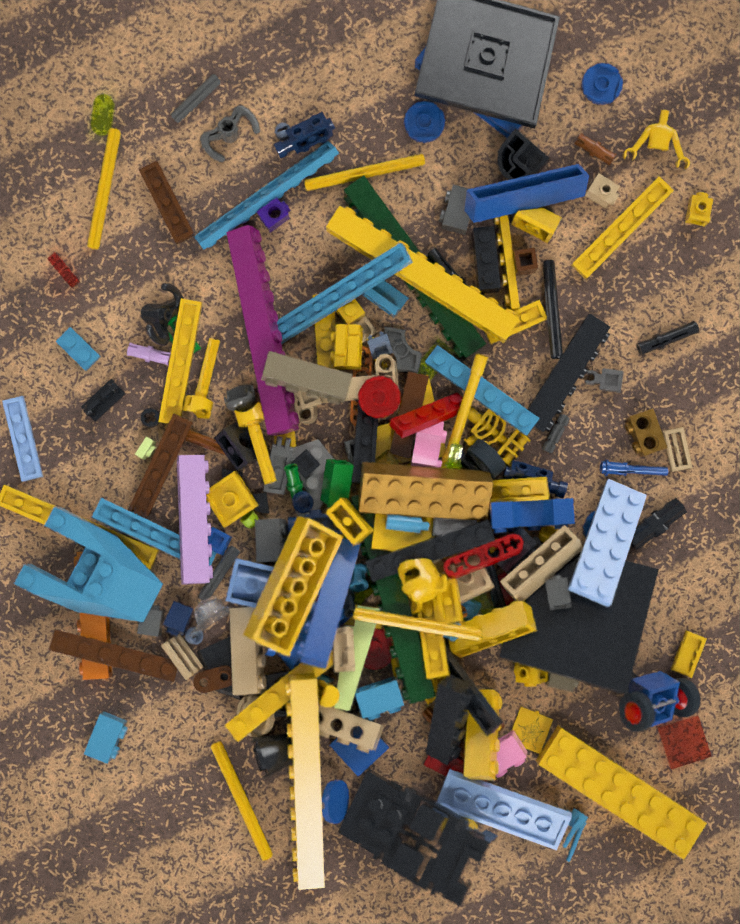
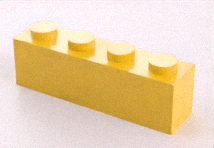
M514 601L504 608H495L490 613L476 615L469 621L460 622L459 624L462 626L482 629L481 640L458 638L455 641L449 640L451 653L462 658L537 631L532 608L524 601Z
M479 689L499 716V709L502 708L500 694L493 689ZM469 711L466 730L464 777L471 780H496V774L499 772L497 752L500 750L498 731L501 729V726L487 737Z

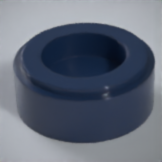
M300 491L293 496L292 506L298 513H307L313 508L314 500L308 492Z

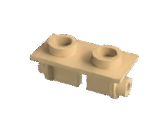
M351 627L337 628L333 642L334 672L355 671L353 628Z

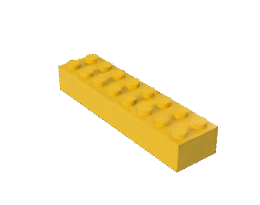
M559 725L535 760L538 765L683 860L707 824L699 816Z

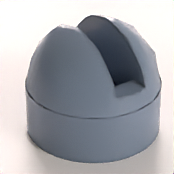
M279 123L275 127V135L280 140L289 138L285 130L278 132L280 129H289L290 126L287 123Z
M191 627L185 632V640L190 644H199L203 640V631L198 627Z

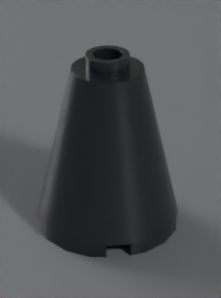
M287 733L251 738V744L256 743L253 752L260 772L265 771V775L262 776L264 780L292 764V758H288V745H292V738L288 737Z

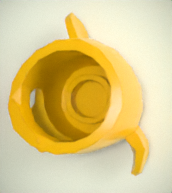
M429 559L408 560L401 563L398 567V575L403 584L402 590L413 601L411 605L413 616L422 610L424 602L432 600L439 592H444L447 589L446 575L444 574L440 577L434 564ZM412 568H416L419 570V574L411 576L404 575L408 570Z

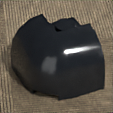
M515 128L498 150L497 163L498 169L503 176L511 180L539 173L551 158Z

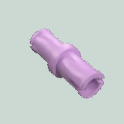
M129 343L127 356L145 359V362L154 361L169 365L168 361H170L171 352L153 349V346L144 347Z

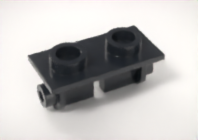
M111 378L81 408L87 416H90L96 422L126 393Z

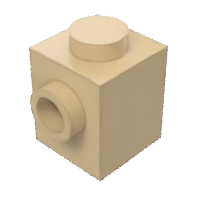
M598 174L585 196L602 207L607 208L609 203L613 205L620 194L617 193V190L620 186L603 175Z

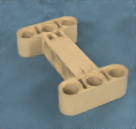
M388 354L380 355L375 363L376 375L351 378L345 401L358 400L360 388L367 379L374 376H385L392 379L398 385L396 361ZM384 360L391 361V367L387 370H382L381 368ZM294 393L295 412L299 416V421L305 424L315 422L318 416L317 406L309 408L311 416L306 420L303 419L302 412L304 410H302L297 393ZM322 397L323 403H329L327 398ZM400 405L398 409L389 417H393L398 414L400 410Z

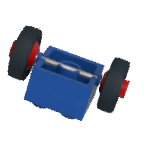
M658 671L631 679L629 693L625 694L619 702V715L623 724L629 730L642 732L652 726L671 721L673 714L681 718L694 715L700 708L701 698L697 687L690 680L685 678L674 679L664 672Z

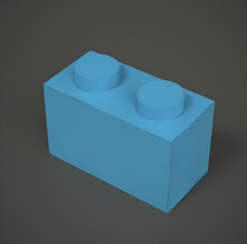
M102 712L98 717L84 755L106 764L112 759L115 760L120 750V747L117 746L120 739H124L128 731V727H125L127 720L107 712Z

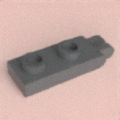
M278 436L276 444L272 443L269 457L277 481L266 485L264 483V492L284 495L287 483L284 467L291 463L293 447H289L291 438L286 437L285 444L281 445L282 437Z

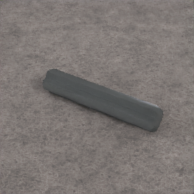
M212 74L171 113V117L177 123H180L221 84L220 79L215 74Z
M234 546L228 548L215 568L213 578L209 579V583H206L199 593V599L204 602L209 601L239 555V549Z

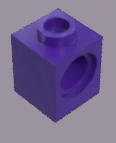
M276 197L258 210L257 215L271 233L290 219V209L284 201L280 202ZM274 210L281 212L278 218H271L270 213Z

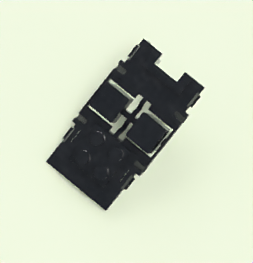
M371 769L367 770L338 831L341 835L356 844H360V847L374 854L373 859H381V864L424 890L430 889V894L432 895L436 893L442 894V897L452 903L454 902L459 907L463 904L472 885L470 882L466 883L460 879L469 859L471 858L480 864L489 845L498 837L487 829L480 832L475 828L468 827L470 821L411 787L403 789V786L386 779ZM405 826H410V829L420 834V836L417 837L415 834L406 831ZM404 834L415 840V846L413 847L406 842L402 843L401 835ZM439 838L437 843L441 845L440 850L426 842V840L433 841ZM425 846L437 854L436 858L429 857L420 850Z

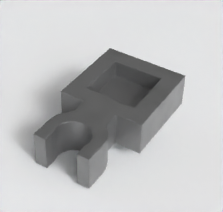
M604 368L602 374H598L593 370L587 371V374L593 375L595 378L593 381L586 380V385L600 384L599 389L602 391L621 393L624 371Z

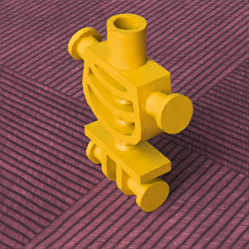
M472 408L469 412L467 419L475 426L470 430L472 435L468 439H463V441L470 448L478 439L482 440L491 435L495 439L485 442L491 445L499 441L502 447L497 453L501 455L504 450L508 452L502 459L510 467V462L518 457L516 452L518 450L523 451V446L531 440L521 433V437L516 442L514 438L520 432L517 429L509 438H506L503 435L506 421L489 409L484 415L475 408ZM492 416L495 417L493 426L490 425ZM499 420L502 424L501 431L496 429ZM483 430L487 432L485 435H478V433L482 432ZM510 443L515 446L513 450L507 447Z

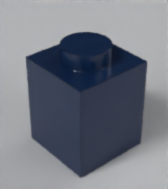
M174 601L163 623L164 628L167 629L166 632L176 637L178 634L184 636L194 614V609Z

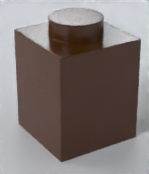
M535 247L515 250L513 252L516 276L533 274L537 271L538 264Z

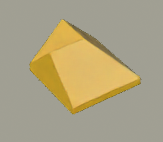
M545 208L517 211L511 225L548 244L562 217Z

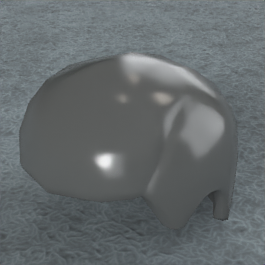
M250 384L230 389L226 393L227 399L224 397L226 407L231 411L236 410L238 412L248 410L256 401L254 387Z

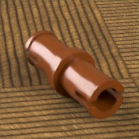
M583 133L579 135L578 140L575 142V145L589 152V156H595L609 166L617 155L603 147L601 142H595Z

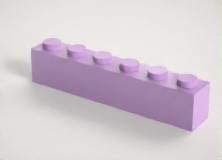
M179 455L177 457L181 585L209 583L210 578H213V568L209 566V557H212V546L208 544V536H211V524L207 523V515H210V503L206 502V494H209V481H205V473H208V460H204V455Z

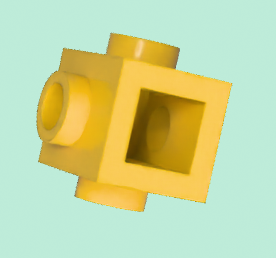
M515 663L514 675L516 683H524L525 687H536L537 684L548 681V672Z

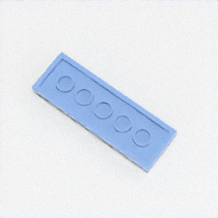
M607 479L568 590L606 607L611 605L647 495Z
M451 769L448 770L436 801L460 816L557 850L572 814L571 812L482 780H471L464 777V774Z

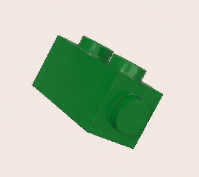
M326 459L320 500L327 504L328 508L332 507L341 498L349 500L354 465L346 460Z

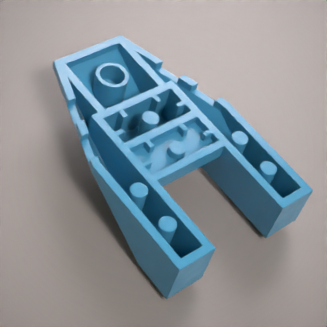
M54 506L44 526L85 546L68 582L32 564H24L14 584L75 612L144 622L163 583L126 547L118 536L62 507Z

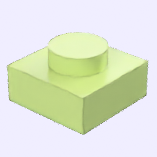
M146 437L135 455L144 460L147 457L151 458L156 451V442Z

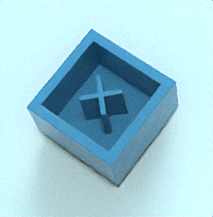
M394 676L359 687L355 692L363 719L368 717V720L379 718L382 712L395 713L401 710V706H404L397 678Z

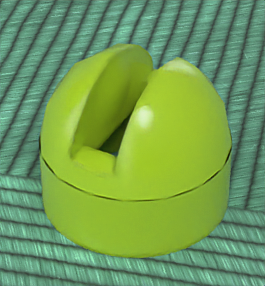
M252 510L241 517L240 522L245 527L252 529L255 526V520H259V518Z

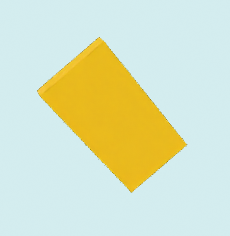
M375 513L371 549L391 552L436 537L432 536L433 517L411 516L422 518V522H429L428 531L421 530L420 533L386 529L387 514ZM457 553L444 558L454 557L457 555Z

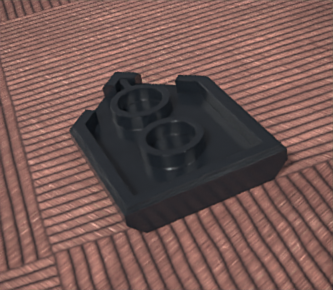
M231 636L197 651L204 670L222 665L232 667ZM222 673L221 679L228 680V675ZM232 685L214 690L238 700L243 699V696L233 695Z

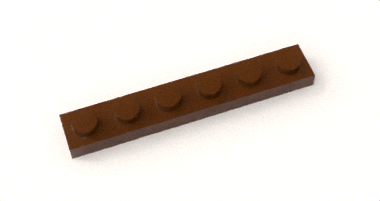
M173 413L128 511L148 519L192 427V421Z
M54 629L48 648L49 651L174 682L177 673V667L170 658Z

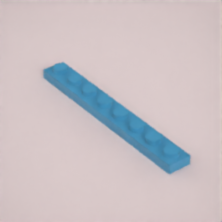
M327 141L199 232L194 238L203 250L212 247L218 239L227 235L226 232L234 230L239 224L247 222L253 214L276 197L278 199L281 198L284 192L298 186L305 177L315 174L319 167L333 161L334 157L339 154L336 147Z
M399 243L280 318L277 326L282 334L281 344L413 263L404 244Z

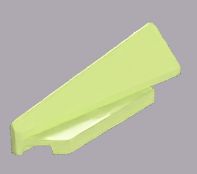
M357 605V608L380 611L378 608ZM355 620L354 626L346 625V627L353 628L355 671L339 672L337 689L340 697L337 704L334 705L336 709L347 711L351 709L376 623Z

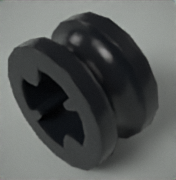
M147 408L141 414V421L147 427H155L160 423L158 422L160 414L153 408ZM154 412L156 420L147 423L146 415H151Z

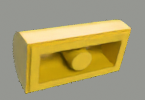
M317 678L318 704L324 707H333L337 704L340 697L338 689L328 682Z

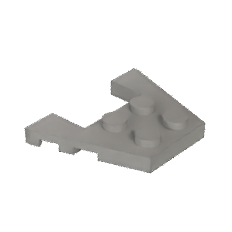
M319 439L294 447L291 458L292 462L307 449L321 464L306 479L299 473L300 480L303 481V487L314 500L311 510H319L324 503L320 500L326 459H333ZM295 511L299 517H305V514H309V512L298 513Z

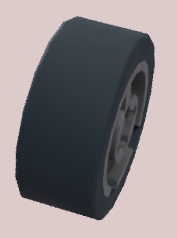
M478 439L466 451L470 459L480 467L481 471H490L492 479L506 468L505 462L500 455L481 439Z

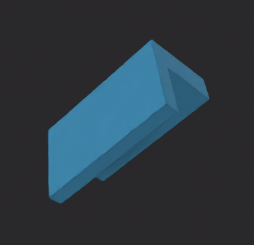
M382 281L362 294L393 318H395L409 299L386 281Z

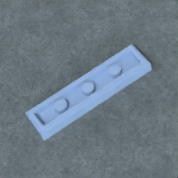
M24 396L3 400L2 403L21 481L24 482L43 477Z

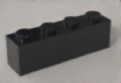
M451 674L438 683L426 748L427 755L446 765L453 759L456 760L461 753L460 744L465 734L463 728L468 718L467 708L472 699L470 694L472 685Z

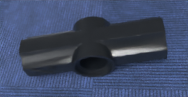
M674 498L659 510L650 513V517L644 518L642 523L636 527L631 542L634 549L638 550L652 538H656L670 528L669 525L687 512L684 505L677 498Z

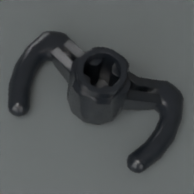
M162 283L161 289L171 292L174 295V299L161 304L147 303L141 309V318L146 323H149L145 327L148 336L153 342L161 346H166L170 341L167 330L168 323L172 318L173 311L179 308L181 298L184 299L180 290L170 283Z

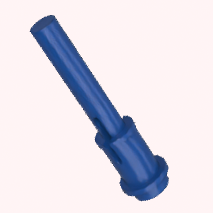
M607 459L600 462V474H604V476L608 474L626 476L627 473L668 475L667 467L627 465V462H609Z

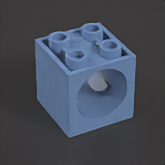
M235 559L226 601L255 608L274 567Z

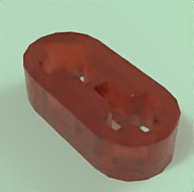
M56 252L47 258L71 288L80 283V280Z

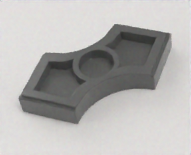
M385 326L384 335L387 334L392 354L397 360V371L419 373L422 353L413 350L408 345L404 329Z

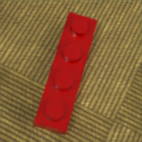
M454 393L390 419L389 426L401 438L407 437L457 416L463 397L458 393Z

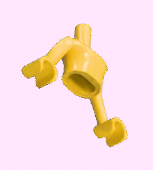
M661 110L659 123L648 125L634 146L623 152V159L626 158L627 152L630 151L633 154L632 160H634L638 149L648 136L647 148L668 151L672 138L678 157L675 163L676 168L679 167L681 160L686 164L685 169L690 165V160L683 155L676 130L667 125L668 110Z

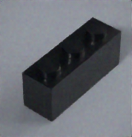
M494 226L473 228L471 235L477 288L481 291L480 294L497 293L501 286Z

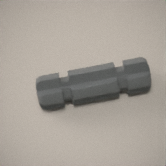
M560 414L558 416L557 424H554L547 437L548 441H545L542 447L545 452L553 453L556 447L555 444L559 442L565 430L564 427L570 421V418L566 415Z

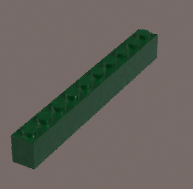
M364 175L344 189L345 197H343V200L349 208L353 207L358 212L356 213L357 217L362 220L363 218L370 220L374 224L373 227L379 231L381 229L386 230L392 235V239L397 242L399 240L405 242L414 253L420 252ZM403 281L410 292L414 290L417 294L416 300L422 308L426 307L430 312L428 317L434 325L438 323L442 331L440 333L447 342L450 340L454 345L452 350L459 359L462 357L466 360L485 347L487 343L472 323Z
M358 494L351 496L350 502L359 512ZM359 512L373 528L375 513ZM373 532L360 545L362 556L365 555L367 560L389 552L371 549ZM365 564L367 575L370 576L367 564ZM398 573L374 581V584H371L373 596L378 597L379 605H377V608L380 609V612L413 617L407 595L402 590L403 584ZM383 625L384 635L391 642V646H389L391 658H395L397 667H395L397 679H401L403 688H401L403 700L408 701V704H413L436 697L431 679L428 680L426 676L424 655L417 630Z

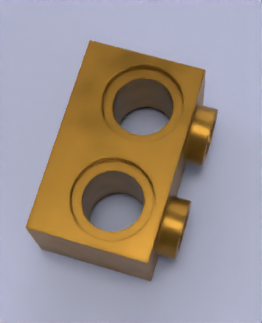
M653 408L626 418L625 429L633 437L632 447L635 454L643 457L668 448ZM638 418L644 420V429L637 427L636 421ZM645 438H649L652 441L651 449H647L644 446Z

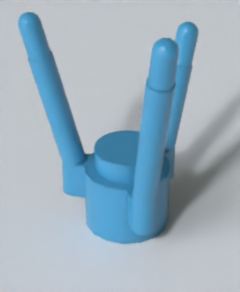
M575 808L571 811V820L568 824L572 829L563 844V848H566L577 830L566 859L567 862L571 861L588 819L586 815Z

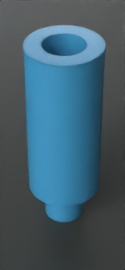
M387 514L385 528L420 533L421 530H429V522H422V518Z

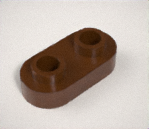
M222 665L199 672L193 680L195 689L198 692L207 693L232 685V667ZM226 673L228 680H222L221 674ZM206 679L208 684L202 686L200 680Z

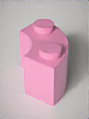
M444 422L416 432L411 466L441 468L442 461L438 460L441 443L445 444L447 431L443 430Z

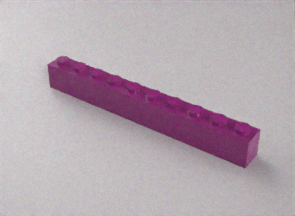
M246 225L226 233L267 434L278 436L299 430V416L295 412L293 392L287 391L284 386L272 387L266 385L265 381L261 380L269 351L285 356L286 354L282 350V334L277 326L278 315L273 306L274 295L269 287L270 276L265 268L266 256L260 243L262 237L258 229Z

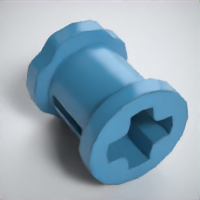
M355 564L351 583L349 584L350 590L361 592L368 588L369 585L365 577V565Z

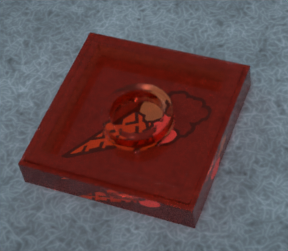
M698 715L657 728L670 769L712 757Z

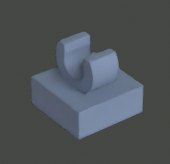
M379 332L380 336L373 339L371 335L368 337L367 343L373 360L382 354L393 353L389 338L383 332Z

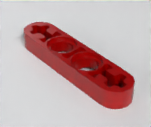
M510 534L451 557L444 563L445 574L451 579H457L516 556L523 550V539L517 534ZM511 540H513L515 543L519 542L517 544V549H514L511 546L506 548L507 553H503V547L501 546L502 543L504 544L505 548L510 545ZM495 547L499 549L500 554L492 558L487 552L490 548ZM472 555H476L480 559V562L475 566L470 565L467 561ZM464 559V564L467 569L464 570L462 565L457 568L456 573H454L452 570L448 571L450 569L451 564L459 566L462 564L461 560Z

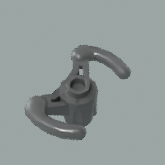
M243 105L235 107L230 117H224L218 122L214 130L204 132L201 135L200 142L202 147L211 158L221 163L225 161V156L216 152L210 146V142L223 140L226 143H233L237 141L240 136L238 125L242 116L247 117L255 134L260 133L259 122L248 108Z

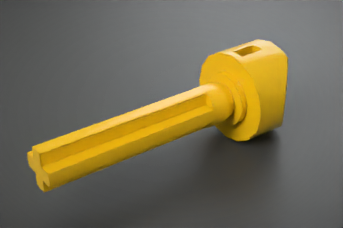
M213 338L208 340L195 395H187L183 406V411L193 412L197 418L201 419L210 418L214 404L213 401L206 398L220 344L219 340Z
M257 402L252 409L246 412L234 410L239 427H248L265 485L276 482L277 479L259 423L265 420L261 403Z

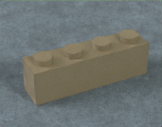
M269 351L261 380L265 381L266 385L272 387L280 385L286 387V390L298 393V391H302L311 398L318 399L320 396L327 398V401L330 403L340 404V402L344 403L346 400L352 374Z

